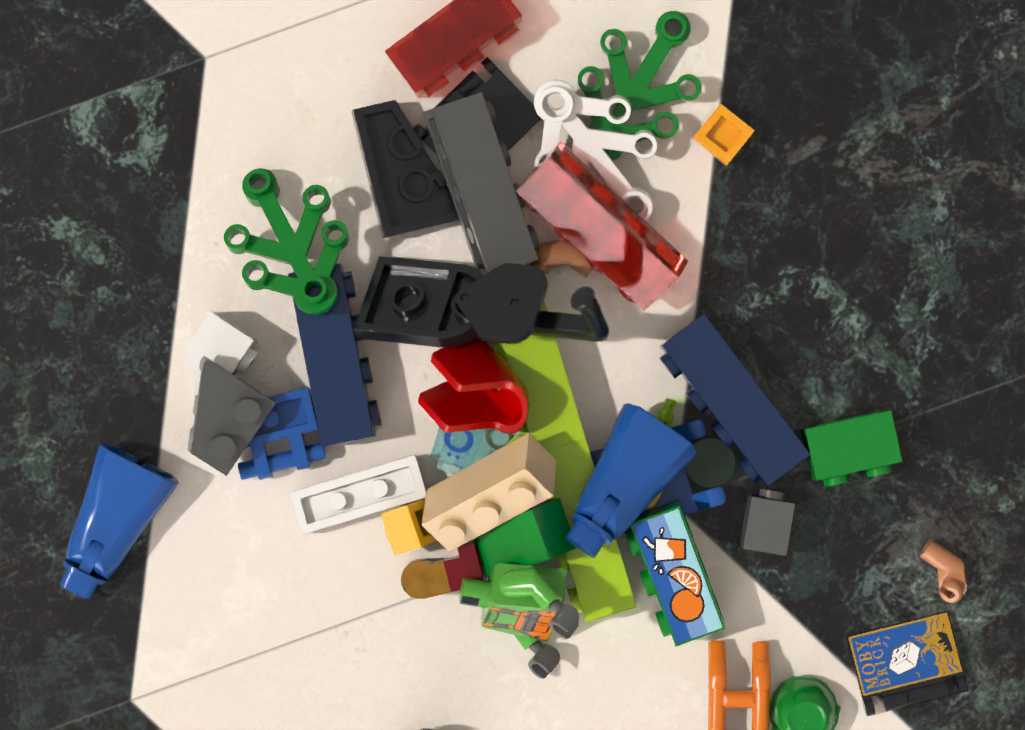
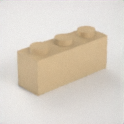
M528 433L428 488L421 525L450 552L551 498L554 494L557 460Z

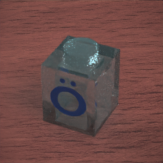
M439 427L430 458L438 460L436 468L456 474L474 464L485 429L447 433Z

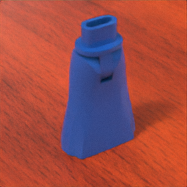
M630 403L624 404L601 457L579 499L575 514L571 518L575 524L565 537L566 540L588 556L595 558L604 544L610 545L613 540L619 537L653 499L697 456V450L693 447L692 443L640 406Z
M107 443L99 444L84 499L68 543L66 559L63 564L67 570L59 584L68 591L88 600H91L98 584L104 585L107 579L120 566L141 533L179 484V481L172 474L148 462L140 466L138 465L140 460L138 457Z

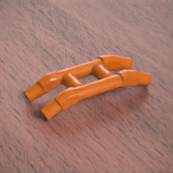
M724 641L709 642L708 730L726 729V708H752V730H769L771 686L769 643L765 641L752 643V690H726V643Z

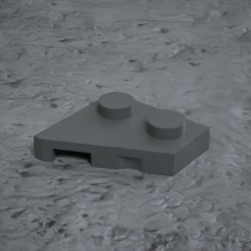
M204 355L200 360L199 369L201 370L199 390L198 395H195L193 407L194 424L190 429L187 450L195 457L227 476L276 403Z

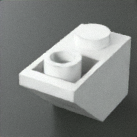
M210 311L185 348L195 395H198L201 376L199 366L200 360L204 355L234 375L238 371L245 374L258 355V352L253 349L257 342L256 339Z

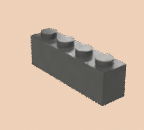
M480 92L423 112L476 269L483 275H486L502 264L525 265L538 260L535 251L539 249L538 238L534 228L530 224H526L522 208L525 207L523 193L517 183H512L507 168L511 166L510 154L504 142L498 141L493 126L497 124V117L492 103L489 100H485L483 93Z

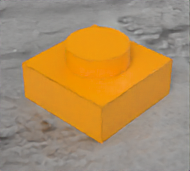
M720 103L692 139L727 166L755 130Z

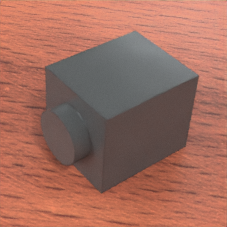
M760 488L759 496L748 495L739 545L741 548L787 556L795 504L785 501V492Z

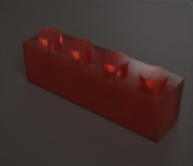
M561 141L526 176L516 190L522 197L524 204L532 212L541 214L554 226L555 232L563 241L573 244L586 256L587 262L594 270L604 273L618 286L620 293L625 299L636 303L644 311L679 279L688 263V260Z

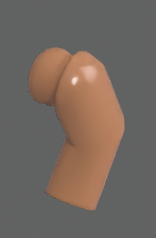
M561 239L541 243L539 249L535 250L538 260L531 262V265L540 268L544 274H548L553 267L567 264L587 277L598 259L572 241Z
M930 539L922 549L919 557L937 568L941 598L945 602L956 603L961 600L967 591L965 564L961 558Z

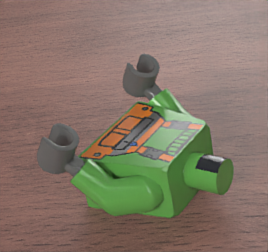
M498 563L494 564L487 581L463 578L459 604L482 607L481 626L513 634L525 650L530 648L535 655L529 661L528 666L534 675L541 679L546 678L560 661L558 650L551 645H543L541 641L547 642L553 631L560 637L569 639L578 628V610L574 606L564 603L566 569Z

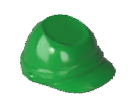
M794 676L783 681L774 691L770 702L769 720L772 730H834L838 723L841 708L836 702L834 693L825 682L812 676Z

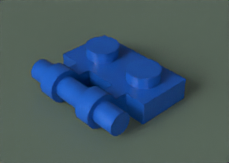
M309 387L269 397L276 404L247 446L251 448L253 459L238 463L241 480L258 476L259 480L273 477L272 472L292 467L302 470L310 468V463L327 459L325 448L321 445V442L306 446L303 433L318 430ZM289 437L292 450L272 455L267 454L265 443Z

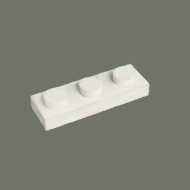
M412 455L296 490L289 494L301 534L303 535L425 498L426 488L416 455Z

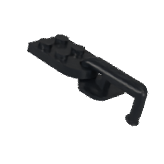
M382 256L378 258L354 327V331L359 339L440 348L463 345L477 336L486 342L504 344L520 343L530 337V335L596 342L604 341L609 336L608 324L595 298L594 290L590 287L584 286L577 289L570 300L572 308L579 310L582 315L541 311L548 289V281L544 272L536 266L506 263L483 275L477 269L464 264Z

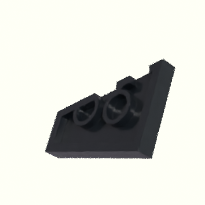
M396 100L353 109L351 113L382 238L460 221L445 178L433 164L423 148L422 141Z

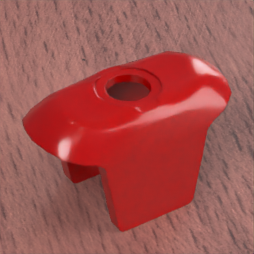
M477 336L463 345L449 348L444 347L433 352L430 361L447 381L421 392L418 403L444 432L493 428L503 433L515 434L523 427L529 411V398L526 387L505 360L485 341Z

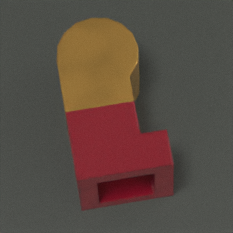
M474 539L457 548L458 556L434 562L426 559H415L409 562L401 575L403 590L410 597L425 599L460 590L463 578L484 581Z

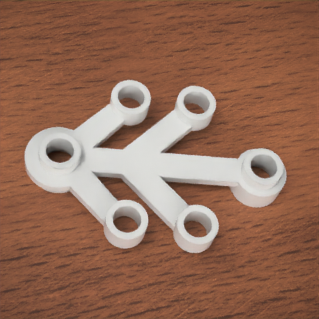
M556 79L543 83L538 88L534 98L535 110L538 116L545 121L541 149L536 154L534 162L536 170L545 176H551L559 170L561 155L557 151L561 126L563 125L573 138L568 182L563 187L561 193L563 205L570 210H578L586 204L588 192L584 185L589 159L619 198L618 214L620 218L629 225L645 223L650 218L653 210L651 196L644 189L633 188L604 149L634 153L638 158L647 159L653 156L657 150L656 136L648 130L627 134L587 128L577 115L603 116L611 123L622 124L629 119L631 114V104L624 96L615 95L608 100L577 96L574 88L563 80ZM552 94L561 95L565 100L564 105L560 108L551 107L548 103L549 96ZM614 103H622L626 107V113L620 117L613 116L609 110L610 106ZM646 137L652 141L653 146L648 151H641L636 147V141ZM546 154L552 155L556 160V165L552 168H545L540 164V158ZM570 189H578L583 197L579 202H571L567 199L566 193ZM634 197L640 198L644 206L638 211H632L627 206L629 199Z

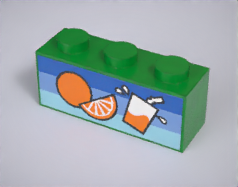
M677 499L642 512L630 525L631 529L625 531V536L633 556L641 554L647 570L640 572L641 579L648 596L656 594L662 610L655 612L663 637L671 635L675 646H679L724 630L725 622L680 500Z

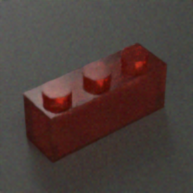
M453 0L385 50V54L417 98L424 93L430 98L450 83L446 77L457 68L461 67L466 72L485 57L482 50L496 41L501 46L513 38L520 31L517 24L522 21V14L511 0Z

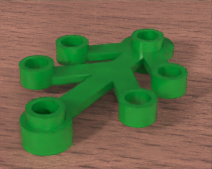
M668 11L659 17L655 25L657 39L632 80L624 53L627 44L624 33L618 29H609L601 36L600 48L607 55L616 95L624 96L629 100L631 114L635 110L676 100L691 102L701 92L700 80L691 74L681 76L675 83L647 89L671 48L681 46L690 34V22L681 12ZM668 21H677L681 25V33L676 36L669 35L665 30V24ZM616 35L620 38L622 45L618 50L613 51L606 47L605 39L608 36ZM594 66L583 68L577 78L579 88L585 93V97L603 99L600 90L604 82L603 73ZM588 72L595 73L599 78V83L596 87L588 88L583 84L582 77ZM685 80L692 81L696 86V91L691 96H685L680 91V84ZM617 103L611 114L616 117L623 116L626 113V107L622 103ZM661 112L655 116L653 121L625 127L626 122L614 124L606 117L590 115L592 123L588 128L627 134L648 130L656 137L669 139L677 132L679 122L677 117L671 112ZM669 118L673 122V130L669 133L660 132L657 128V121L659 119ZM642 137L638 139L636 142L646 140L649 138ZM604 149L613 161L623 153V151Z
M263 168L250 171L243 179V192L249 203L262 208L279 242L251 235L248 229L241 224H234L226 229L224 242L229 251L234 254H244L246 252L292 266L297 278L269 272L265 263L259 260H252L246 263L242 269V277L246 285L252 290L268 289L293 296L297 307L306 314L320 315L326 313L334 306L338 297L337 286L331 277L341 250L348 245L350 240L349 232L344 223L338 220L327 222L321 230V236L325 245L313 270L307 255L321 217L331 205V198L327 189L321 185H311L304 191L302 198L305 210L295 234L277 200L280 187L274 174ZM266 180L264 187L260 189L252 188L253 183L256 181ZM313 196H324V200L320 204H310ZM335 230L343 232L342 237L336 241L328 239L329 234ZM235 235H245L242 243L237 245L231 243ZM253 271H264L263 276L259 280L252 281L249 279ZM314 286L322 288L321 293L316 297L307 295L308 290Z

